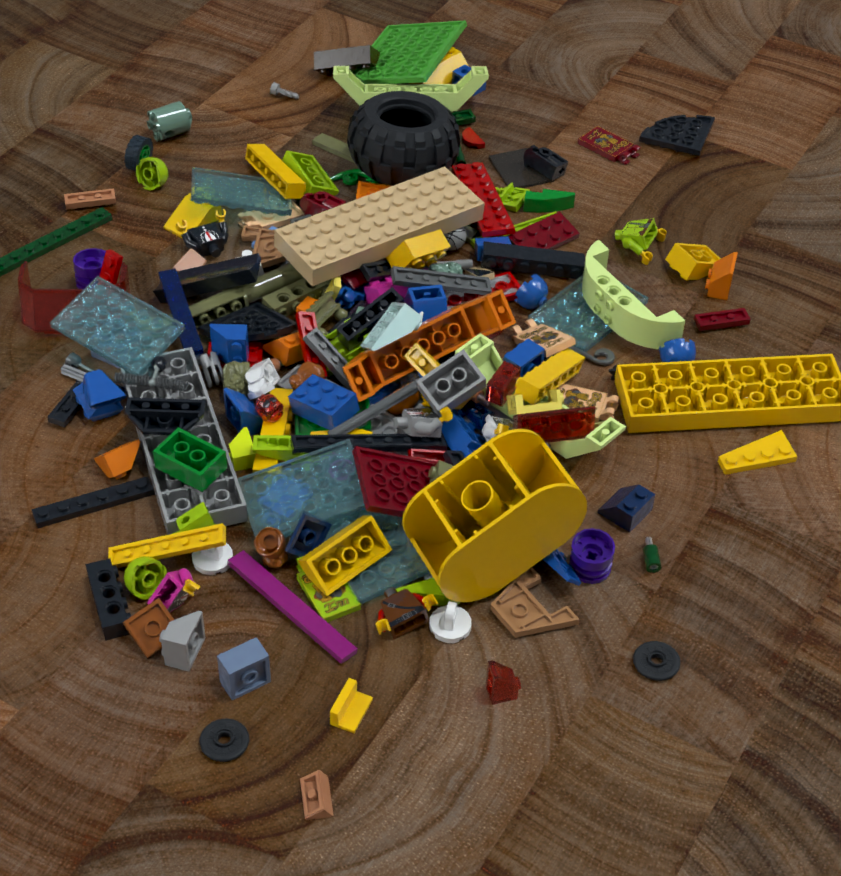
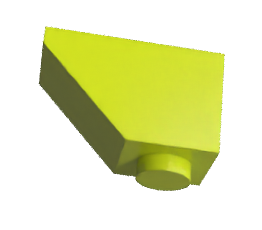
M243 427L229 444V456L235 471L253 468L256 453H253V443L247 427Z

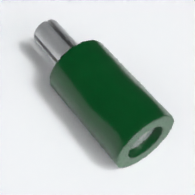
M646 537V546L643 548L646 570L650 573H656L662 568L658 547L653 544L651 537Z

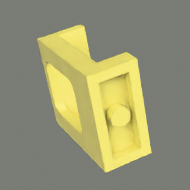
M560 389L547 390L548 402L536 403L534 405H524L522 394L506 395L508 415L562 409V404H564L563 393L560 392Z

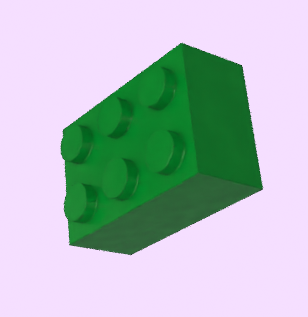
M179 427L153 450L155 468L201 492H204L227 469L226 451Z

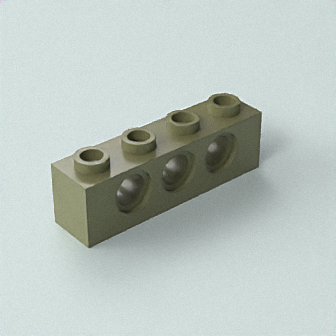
M302 278L262 297V304L287 317L296 312V307L307 296L317 300L319 297H322L331 280L311 286L305 278Z

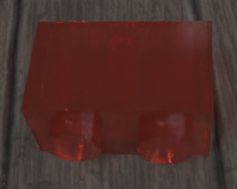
M504 361L487 383L485 400L503 407L507 401L506 395H511L516 389L515 383L520 377L521 367Z

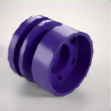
M90 248L81 250L73 257L76 287L80 291L95 294L106 251Z
M594 528L584 529L575 535L572 540L569 565L572 566L581 582L589 584L600 583L610 575L615 551L613 539L608 533Z

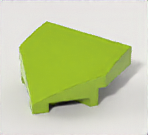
M513 182L505 188L501 187L499 189L495 187L505 209L517 212L524 204L526 191H530V189L514 188Z

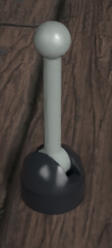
M161 356L154 357L151 362V369L154 371L152 379L148 381L151 387L156 385L157 373L163 372L167 365L166 360Z

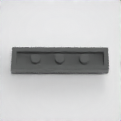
M316 327L303 338V341L345 388L352 391L342 369L348 362Z

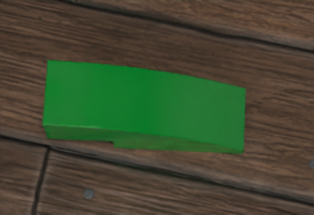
M543 189L542 193L526 191L523 212L546 213L574 208L575 193Z

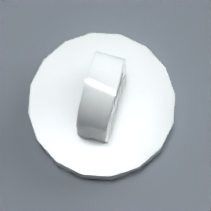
M227 543L225 546L192 552V562L195 569L205 575H216L218 572L223 573L230 568L227 565L228 559L233 557L232 549Z
M449 601L448 605L433 611L430 616L429 629L439 641L457 643L460 639L468 637L471 631V617L467 611L458 607L457 603Z

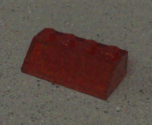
M595 406L517 414L513 416V429L531 430L537 433L545 443L583 439L594 430L596 408Z

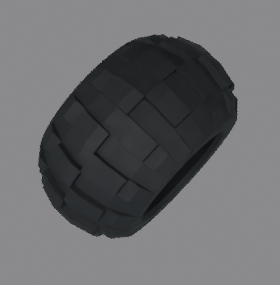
M409 91L385 92L366 100L364 104L360 105L358 111L355 110L348 126L347 135L349 151L357 167L373 180L392 186L442 167H446L449 170L458 157L461 140L456 118L447 107L430 96Z

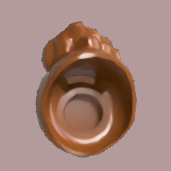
M309 361L303 363L299 367L297 374L289 378L293 391L312 374L325 379L323 368Z
M273 527L262 529L254 540L255 549L262 556L265 566L279 568L288 560V553L285 551L284 535L280 530Z

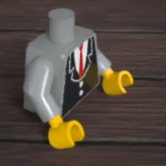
M422 395L423 403H419L413 409H404L402 417L394 418V427L396 429H403L410 436L441 437L443 422L450 421L453 418V414L447 406L440 410V417L429 408L430 405Z

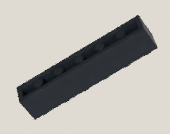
M483 242L481 268L583 279L585 253Z

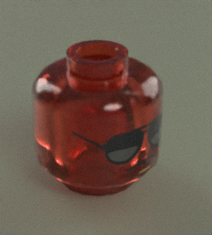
M261 395L256 400L255 411L265 422L274 423L283 416V404L274 395Z

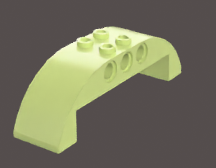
M600 240L595 241L587 251L582 281L583 297L593 312L619 336L636 345L659 349L660 346L661 348L664 347V343L667 341L682 338L685 320L675 310L656 317L606 270L609 249Z

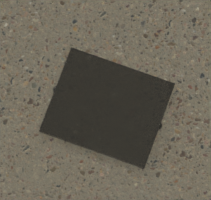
M527 148L488 156L506 186L513 182L514 188H527L554 182V180H550L531 166L527 168L524 166L523 155Z

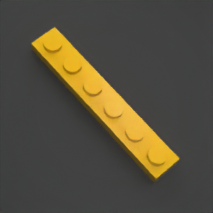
M221 523L109 547L108 559H111L112 566L116 565L117 568L128 566L132 560L142 556H149L159 560L225 546L226 526Z

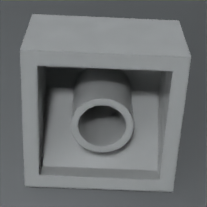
M196 611L169 622L166 630H162L159 641L162 643L161 654L164 656L166 666L190 671L206 638L202 611Z

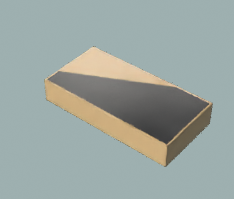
M481 266L465 269V275L489 277V280L495 278L494 272L481 268Z

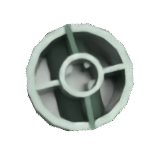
M180 101L147 111L149 118L147 126L150 130H153L154 138L157 142L190 131L192 114Z

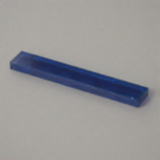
M176 268L158 272L183 349L192 347L195 355L203 354L204 349Z

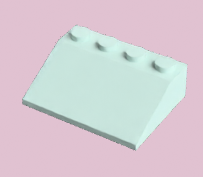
M392 302L360 346L364 349L376 351L411 333L413 330L417 331L422 324L421 319L423 316L406 303Z

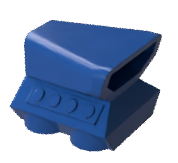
M100 369L86 373L83 382L73 389L76 395V402L82 405L84 416L91 421L117 415L123 410L119 401L126 398L125 393Z

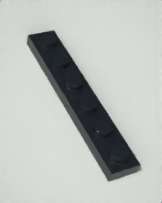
M149 476L34 508L32 509V514L37 528H42L155 495Z

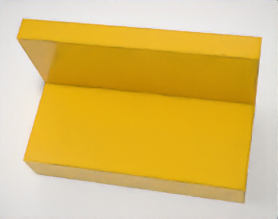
M348 678L330 710V725L354 734L373 701V697L357 691L356 680Z

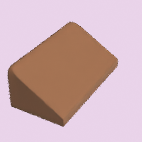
M189 249L174 265L173 272L203 266L207 263V260L195 250Z
M317 770L300 778L305 819L313 820L332 817L333 808L328 776L322 771Z

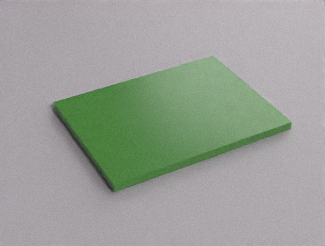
M464 20L388 25L371 45L380 52L376 66L367 70L358 68L356 71L351 72L364 84L426 82L464 31L467 22Z

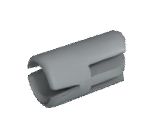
M214 351L210 352L211 356L209 357L207 353L199 357L209 388L212 387L209 372L215 386L219 385L216 369L218 370L221 383L223 384L224 381L223 370L218 355Z

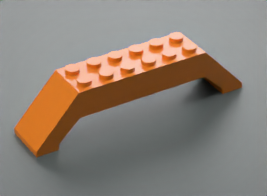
M500 289L444 311L422 322L417 331L413 330L411 333L376 351L367 349L344 365L342 369L352 391L357 395L358 402H361L375 395L383 386L416 370L404 357L415 343H418L437 360L457 350L480 333L487 336L515 324L516 321L503 290Z

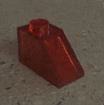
M493 660L488 661L486 690L492 705L516 700L518 698V690L521 689L518 676L515 677L511 668Z

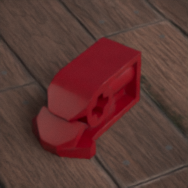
M318 191L314 194L306 193L300 199V207L304 215L310 214L312 216L346 203V201L324 191Z

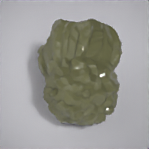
M232 361L225 364L223 368V388L240 392L248 398L249 384L245 374L250 369L249 362L240 363Z

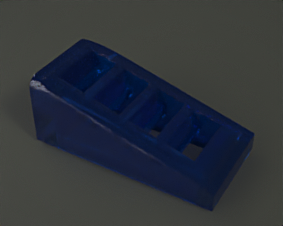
M472 400L461 409L465 414L464 417L466 416L481 431L486 424V416L491 413L495 414V412Z

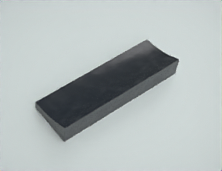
M259 253L163 274L159 286L153 292L159 302L164 303L255 283L258 278L261 257Z

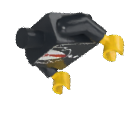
M223 209V215L220 216L216 210V219L220 223L216 221L188 229L187 231L186 220H182L183 227L177 222L176 230L182 232L181 236L186 247L195 250L202 257L209 255L215 258L219 257L229 237L227 222L224 221L226 211Z

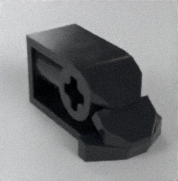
M532 145L525 150L523 155L526 168L531 166L550 180L557 179L565 174L568 161L548 148H538Z

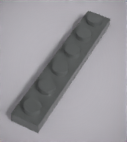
M392 266L390 270L393 285L408 287L442 285L444 291L486 295L492 292L489 277Z

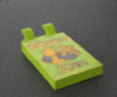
M298 562L296 567L300 573H297V580L315 612L327 623L361 610V604L348 582L330 595L325 596L306 576Z

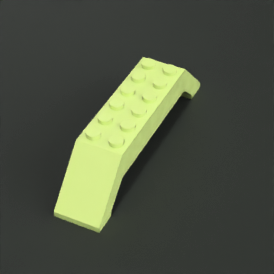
M334 66L333 78L359 106L364 104L366 100L381 93L409 91L430 96L453 112L457 111L489 79L487 66H471V70L456 84H364L349 70V66Z
M480 333L455 350L456 355L464 349L486 378V387L482 391H484V396L491 400L490 404L528 430L536 429L543 431L542 439L551 445L550 448L566 459L601 450L626 429V426L612 417H609L606 421L592 423L564 404H562V409L508 415L506 395H514L516 390L515 383L521 376L506 367L494 347V342ZM548 396L537 403L548 402ZM523 400L524 405L530 404L527 401Z

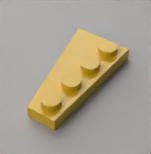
M782 430L718 457V463L725 475L792 463L797 460V455Z

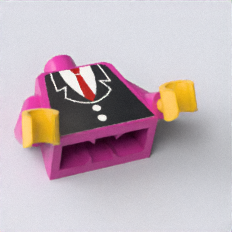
M185 568L179 571L168 572L147 604L149 605L160 598L170 613L180 607L189 595L194 596V591L198 590L200 585L193 581L191 573Z

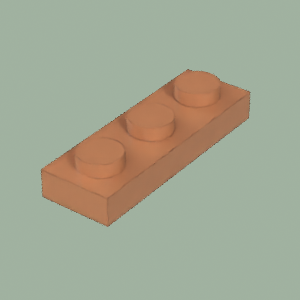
M114 188L64 194L66 209L116 204Z

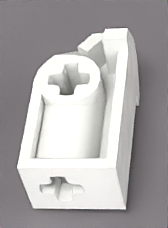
M270 358L254 364L246 372L245 377L249 384V393L247 394L249 399L260 397L273 390L276 383L280 380Z

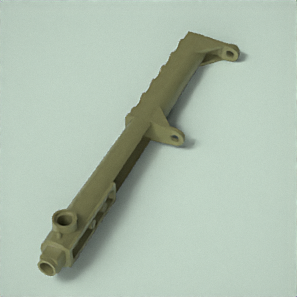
M289 263L258 276L255 283L223 289L221 293L160 319L135 317L133 313H129L125 318L128 326H133L135 330L140 331L142 342L148 348H151L247 307L249 303L260 300L262 297L304 277Z

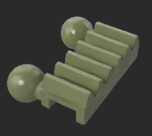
M333 291L322 294L318 301H315L309 309H306V312H315L317 327L324 335H327L328 332L320 326L333 313L336 321H340L348 316V312L340 307L341 304L335 303L332 297Z

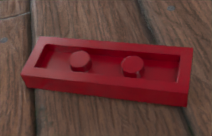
M745 308L701 313L694 316V321L699 331L749 325L751 320Z

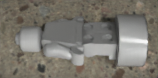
M272 83L270 94L277 95L280 92L285 96L293 97V99H299V94L280 88L278 83Z

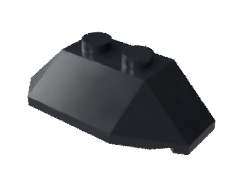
M128 397L125 414L142 434L170 435L178 427L188 431L204 417L206 400Z

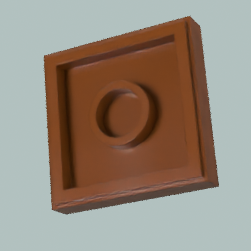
M158 598L124 621L123 625L148 659L162 649V643L159 641L162 630H166L169 622L173 621L174 618L160 598Z

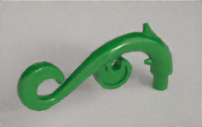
M360 169L342 171L329 177L332 182L343 179V183L346 185L357 184L358 176L366 178L365 180L370 183L379 184V182L365 175Z

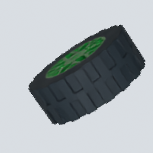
M136 135L130 139L124 157L127 169L136 171V166L139 165L141 159L152 157L153 142L150 138Z

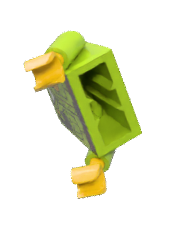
M654 218L627 222L623 230H616L615 239L621 240L624 248L631 249L638 256L641 255L642 263L648 265L649 261H652L653 254L643 250L649 248L655 236L658 241L663 242L667 232L663 228L657 229Z

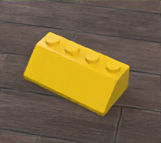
M451 47L426 82L409 84H452V72L463 65L468 66L462 52Z
M362 515L297 561L306 576L325 596H328L392 551V548L373 516Z

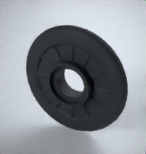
M645 642L635 650L633 655V663L637 671L651 680L662 681L670 679L680 669L681 662L678 653L673 647L663 642ZM655 657L660 658L662 663L655 664L651 659Z
M224 718L208 724L200 735L199 743L202 752L208 758L226 762L240 757L246 751L250 738L248 730L242 723L234 719ZM223 736H228L231 739L225 744L218 741Z

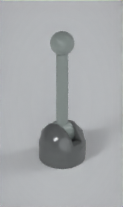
M74 352L67 356L65 364L75 368L81 367L88 372L94 371L83 365L81 357Z

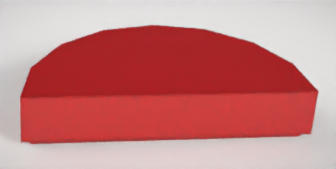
M470 127L462 132V141L466 146H477V149L485 148V142Z

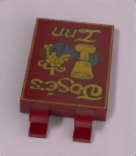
M599 126L578 138L579 145L613 162L618 160L623 165L630 163V160L626 159L629 156L632 158L640 156L637 153L641 148L640 146L634 145Z

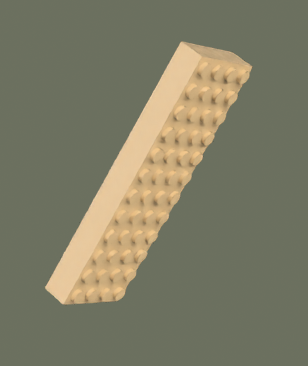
M442 167L275 229L274 246L311 286H315L358 269L362 264L386 258L406 239L441 229L443 234L482 220L485 203L446 167Z

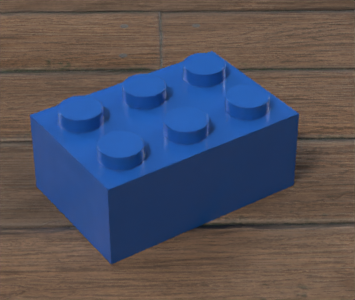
M314 374L288 396L293 414L328 430L352 418L360 410L355 392Z

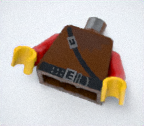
M393 587L388 588L384 592L386 599L381 601L382 609L378 612L377 622L375 623L378 633L381 635L382 632L388 630L391 632L393 639H396L429 622L426 608L430 611L432 605H438L436 598L433 594L424 597L417 593H411L408 589L397 592Z

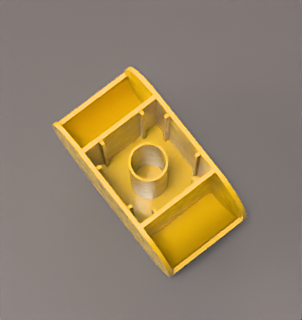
M513 429L493 437L419 491L404 510L402 527L442 593L448 599L455 602H472L498 592L566 543L579 529L585 518L587 500L537 433L527 429Z

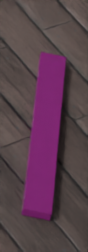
M244 550L228 559L227 565L339 663L342 664L357 654L358 648Z

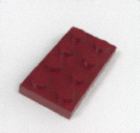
M559 211L516 231L515 234L508 235L512 245L554 250L579 238L580 233Z

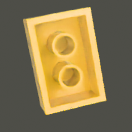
M441 229L404 240L386 259L391 268L392 266L423 269L425 266L430 267L431 264L437 263L436 260L445 256L446 251L451 246Z

